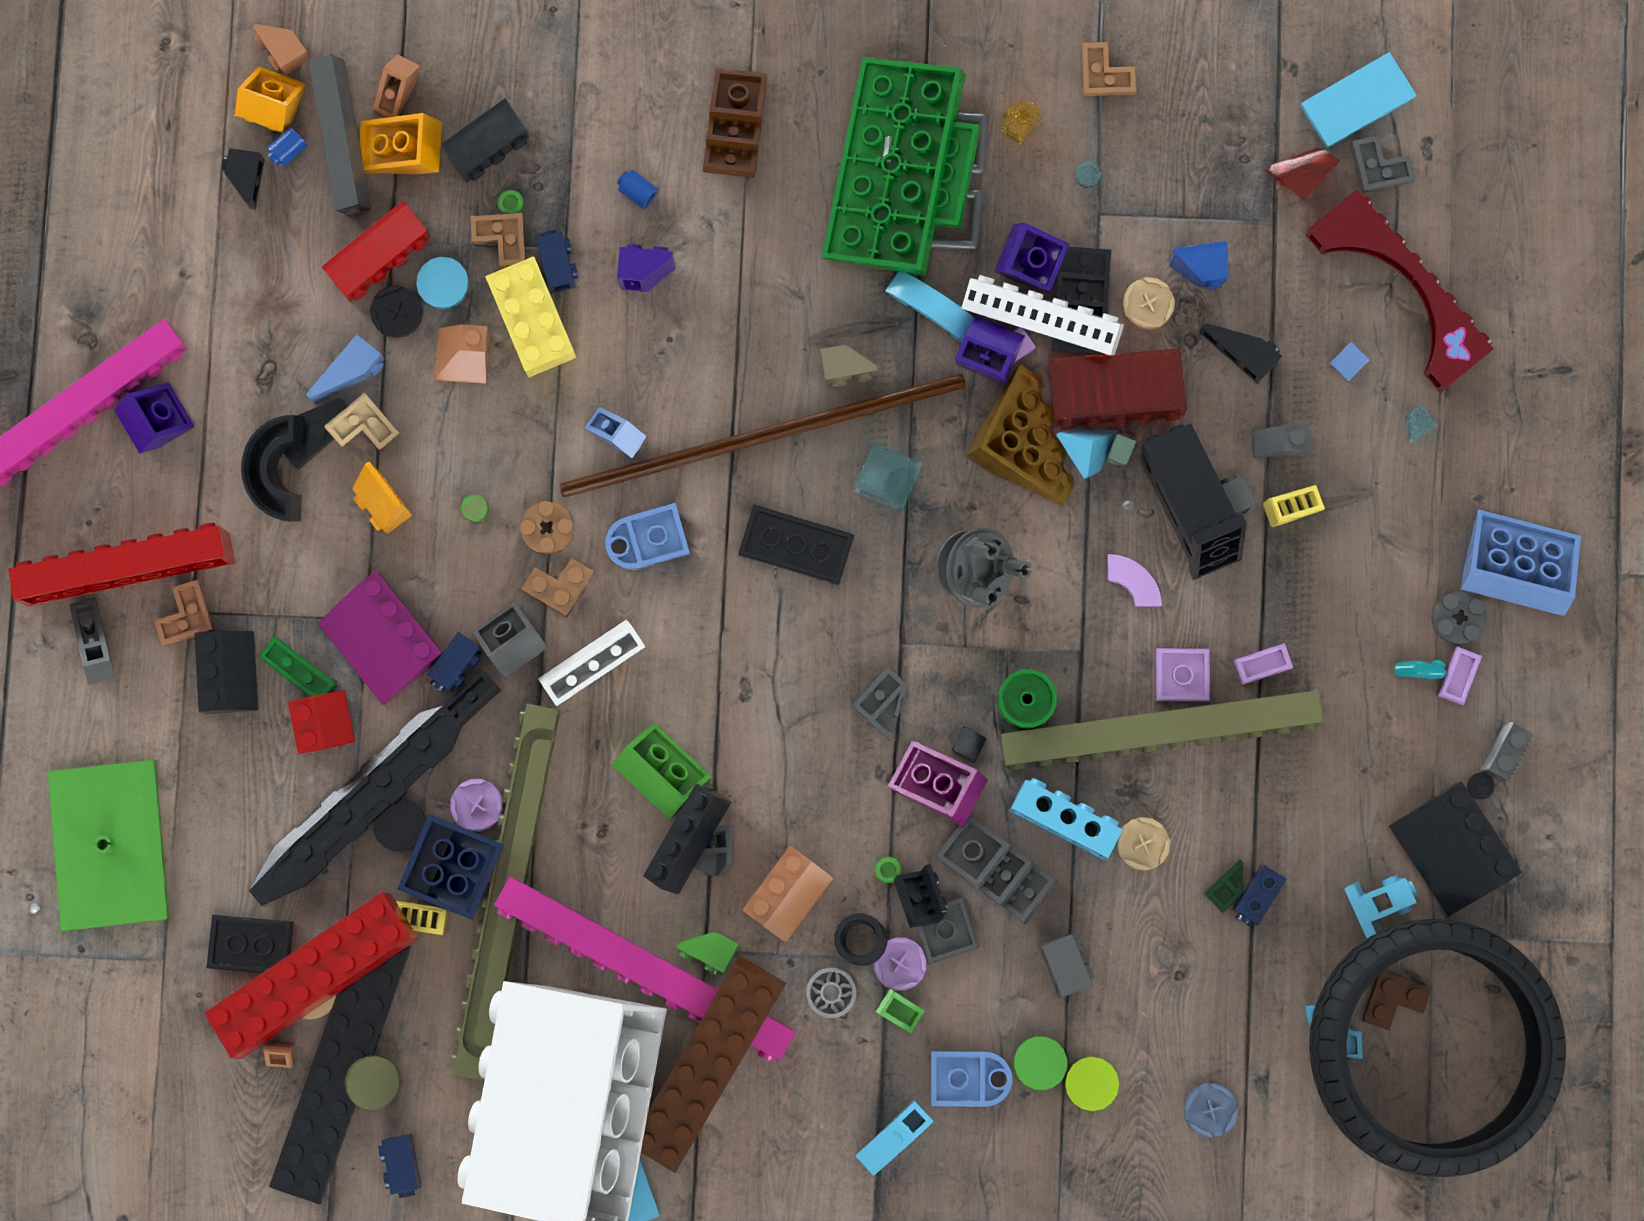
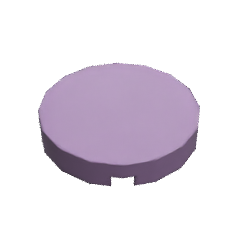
M470 779L461 783L454 791L450 799V811L454 821L461 827L472 832H483L492 828L498 822L500 814L503 813V798L500 790L493 783L483 779Z
M895 937L887 940L884 954L874 963V971L877 979L885 987L895 991H906L915 987L923 979L926 972V957L923 949L915 941L905 937Z

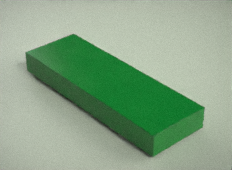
M276 636L271 639L258 656L309 697L331 693L338 685Z

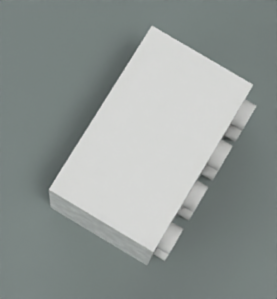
M503 981L502 991L495 993L489 1008L490 1021L495 1024L492 1045L487 1046L483 1050L479 1061V1074L485 1079L481 1100L476 1101L472 1106L468 1119L469 1130L471 1133H474L471 1155L463 1159L458 1171V1185L464 1189L462 1204L537 1221H628L667 1009L552 986Z

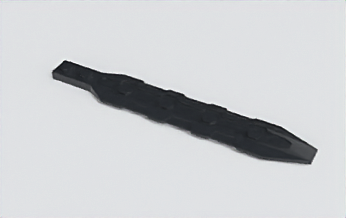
M480 670L444 705L418 713L382 751L368 759L360 767L361 770L342 788L328 796L321 803V807L298 828L295 827L274 846L249 889V892L261 906L307 886L328 866V862L351 841H355L361 836L374 819L391 804L394 805L407 793V789L428 769L434 768L453 750L462 726L501 691L485 671Z

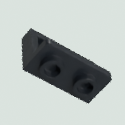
M931 864L925 865L921 871L896 875L894 883L909 927L914 928L939 923L947 913V901L941 895L937 874L933 872Z

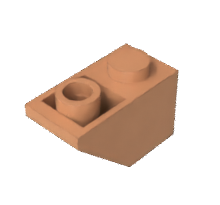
M261 24L252 26L257 34L253 37L261 50L267 48L271 54L267 59L276 71L281 69L286 76L311 59L293 30Z

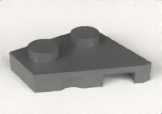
M887 667L857 699L852 707L890 741L893 737L908 684Z

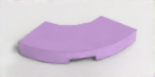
M1107 555L1108 582L1118 583L1126 588L1133 598L1134 607H1162L1159 588L1151 574L1143 566L1124 556Z

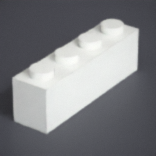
M625 620L539 677L538 680L555 705L558 706L645 648V645L632 625Z

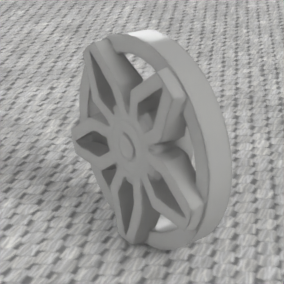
M832 967L824 968L810 978L806 988V998L809 1006L816 1014L825 1018H838L846 1014L854 1005L856 986L853 979L845 971ZM829 972L826 977V984L823 980L816 979L819 975ZM833 972H835L836 976L835 983L830 982V977ZM839 974L846 977L850 984L842 983L838 985L840 982ZM812 983L821 984V990H817ZM841 988H852V990L844 994ZM811 989L816 994H821V996L816 998L814 1004L810 996ZM852 994L851 1001L849 1005L845 1008L844 1001L841 999V997L846 998ZM821 999H823V1001H825V1005L817 1009V1004ZM840 1002L841 1012L834 1006V1003ZM829 1004H831V1008L836 1013L827 1014L822 1012V1010H824L828 1007Z

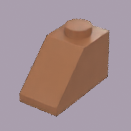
M398 54L383 68L373 110L386 117L399 116L415 87L420 65Z

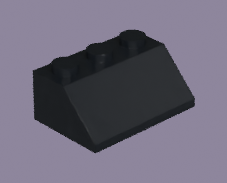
M504 98L441 145L450 162L467 183L471 179L472 181L479 179L485 173L484 170L492 164L495 166L501 163L506 158L505 155L511 150H518L523 147L529 135L508 101Z
M223 630L195 632L199 712L207 715L258 711L254 632Z

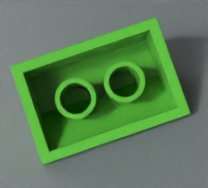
M655 723L650 725L627 745L612 764L621 775L669 820L682 809L695 784L704 786L712 777Z

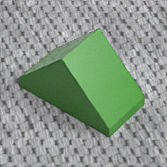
M889 988L876 1012L907 1032L912 1033L925 1010Z

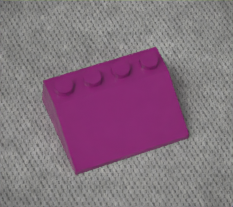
M377 571L354 587L318 622L323 631L382 705H385L433 667L443 653L383 576Z

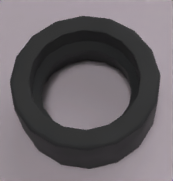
M856 913L845 917L838 924L834 934V945L838 954L847 962L857 966H868L877 962L884 954L887 947V933L883 925L874 917L864 913ZM857 924L870 926L876 934L874 948L865 955H855L846 946L847 932Z

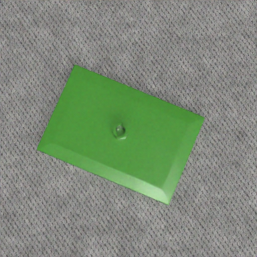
M156 760L49 771L48 782L61 931L169 919Z

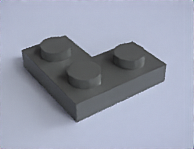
M1379 136L1352 141V150L1363 193L1414 183L1415 175L1410 155L1384 160Z

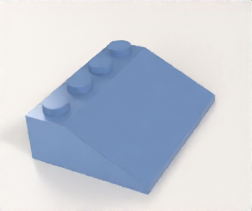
M1478 509L1464 564L1461 589L1565 616L1575 599L1581 536Z

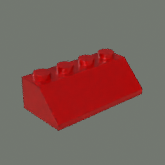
M403 200L326 262L322 269L349 302L354 299L359 300L367 293V288L373 283L378 284L387 277V272L394 266L397 268L403 265L410 253L425 247L431 236Z

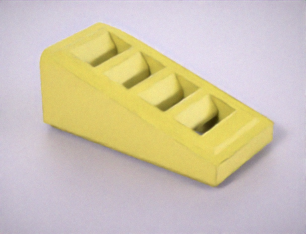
M1316 485L1269 498L1263 503L1271 527L1282 525L1325 509ZM1306 494H1308L1311 504L1313 506L1311 508H1309L1307 500L1305 498ZM1297 497L1302 508L1301 511L1299 510L1297 502L1295 500V498ZM1285 501L1289 504L1291 514L1288 512Z
M396 901L401 910L403 907L408 908L406 918L410 925L413 909L418 910L416 925H411L414 931L445 935L449 910L441 907ZM423 911H428L426 927L421 926ZM436 912L438 913L436 928H431L433 913Z

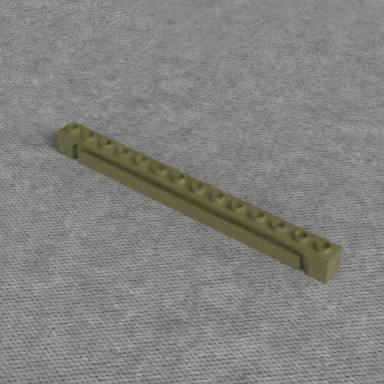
M526 704V709H521L518 724L522 725L520 736L516 735L513 751H517L515 762L511 761L509 765L508 777H512L510 788L506 787L503 795V803L506 804L505 814H500L497 829L501 830L500 839L495 840L504 844L489 879V883H491L489 893H484L482 900V909H485L484 919H479L476 935H479L480 939L478 946L473 947L471 962H475L473 973L469 972L466 980V988L469 989L468 999H463L460 1015H464L462 1026L457 1027L455 1042H459L457 1053H452L450 1060V1069H453V1076L485 1081L479 1074V1061L483 1050L487 1046L492 1045L495 1024L489 1018L490 1003L495 993L502 991L503 981L507 982L519 919L514 916L509 920L498 914L497 910L499 908L494 906L510 876L524 884L527 883L560 717L558 709Z

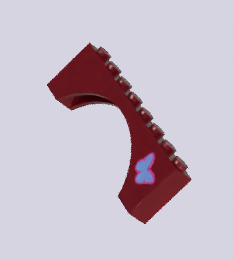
M1358 190L1354 191L1306 232L1305 236L1321 254L1331 252L1365 254L1390 265L1410 282L1424 304L1431 329L1430 355L1423 374L1440 393L1494 349L1491 346L1490 338L1485 333H1480L1476 329L1472 317L1466 312L1463 313L1458 308V303L1454 296L1449 292L1446 293L1440 287V281L1436 275L1427 272L1422 266V259L1416 253L1409 251L1405 246L1406 241L1399 233H1394L1391 230L1387 218L1381 213L1378 214L1373 209L1371 200L1364 193L1360 194Z

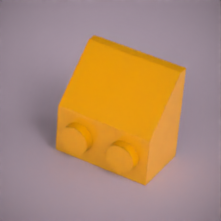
M259 66L238 88L234 115L243 118L247 122L257 123L268 127L272 131L283 133L294 120L307 83Z

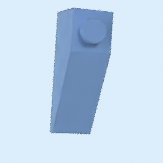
M356 335L306 395L315 403L369 379L371 375L375 376L380 372L384 365L382 362L385 359L376 349Z

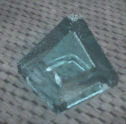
M1424 405L1405 415L1411 443L1438 427Z

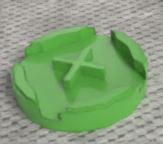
M1035 1036L1026 1039L1018 1047L1014 1056V1070L1025 1086L1034 1090H1047L1055 1087L1063 1080L1067 1071V1057L1064 1049L1057 1041L1048 1037Z

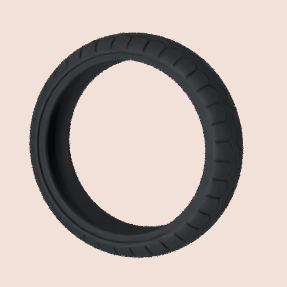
M1421 919L1400 923L1377 932L1357 945L1340 961L1330 974L1318 997L1311 1021L1309 1051L1312 1074L1322 1103L1334 1123L1354 1145L1375 1160L1399 1171L1427 1177H1455L1475 1173L1502 1162L1521 1149L1538 1132L1552 1111L1560 1092L1565 1071L1566 1039L1561 1013L1548 983L1535 965L1518 948L1499 935L1470 923L1449 919ZM1432 950H1451L1468 956L1484 965L1510 992L1517 1005L1524 1026L1526 1040L1524 1068L1511 1100L1503 1111L1484 1128L1462 1139L1450 1142H1411L1401 1139L1383 1127L1370 1114L1357 1094L1351 1079L1347 1059L1349 1025L1355 1007L1364 991L1389 966L1413 954Z

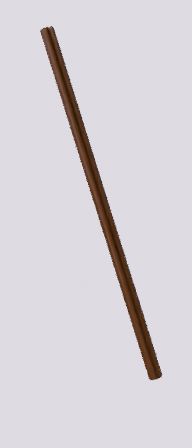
M962 374L953 375L563 482L560 484L561 494L566 498L965 388V379Z

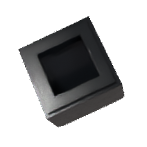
M963 726L951 751L975 762L987 738Z

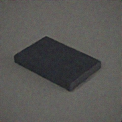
M212 915L206 968L254 973L265 972L290 955L294 922Z

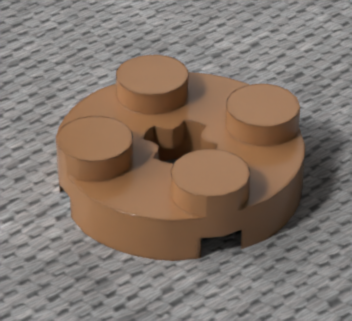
M542 501L531 506L523 515L520 524L522 538L527 546L536 553H559L569 545L573 537L574 527L572 518L568 511L557 503ZM543 522H552L551 528L554 530L553 533L549 534L546 532L543 535L540 532L543 529L541 524Z

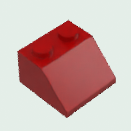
M345 690L288 702L298 754L355 742Z

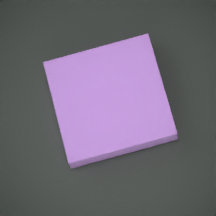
M1156 648V702H1210L1209 649Z

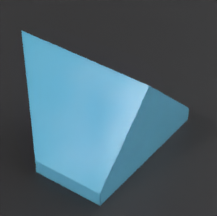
M1072 427L1059 432L1057 437L1082 477L1086 479L1101 471L1117 431Z

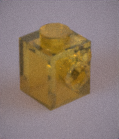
M1020 99L1017 105L1012 103L1004 114L1006 119L1002 123L1001 131L1022 146L1041 120L1042 114L1039 112L1040 109L1032 102L1027 101L1026 103L1022 99Z

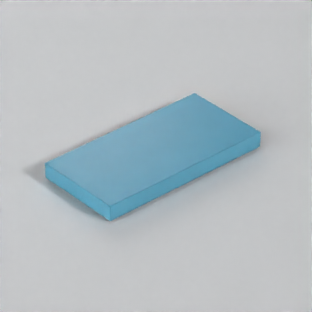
M1389 52L1302 102L1300 107L1326 149L1411 101L1417 95Z

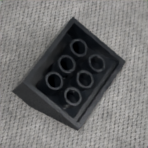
M1462 781L1454 783L1389 825V828L1447 916L1456 913L1522 873Z

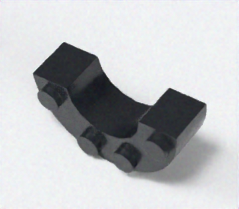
M285 415L267 421L252 434L242 456L241 474L248 496L265 514L283 521H301L302 495L292 493L284 487L279 478L278 464L281 455L287 448L293 444L304 442L305 416Z

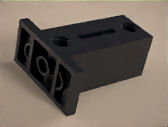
M1190 423L1185 426L1182 424L1170 429L1169 433L1161 436L1153 435L1146 439L1145 443H1142L1141 463L1190 562L1189 572L1193 580L1242 560L1247 523L1243 515H1236L1192 424Z

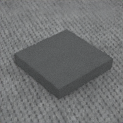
M963 896L947 901V913L939 923L916 927L928 964L980 948Z

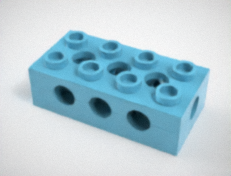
M1032 778L1030 781L1025 780L1022 783L1008 811L1102 860L1109 858L1123 830L1117 827L1118 821L1106 815L1102 816V818L1094 815L1095 809L1083 803L1077 806L1069 802L1070 796L1058 790L1054 793L1046 790L1047 785L1035 778ZM1037 799L1047 801V812L1038 810L1036 806ZM1062 811H1067L1071 814V824L1068 825L1061 821L1060 815ZM1087 823L1094 825L1096 829L1094 837H1090L1085 833V825Z

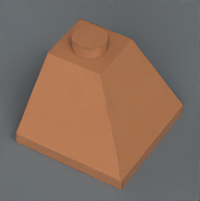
M455 325L438 328L434 380L487 384L491 332L488 327Z

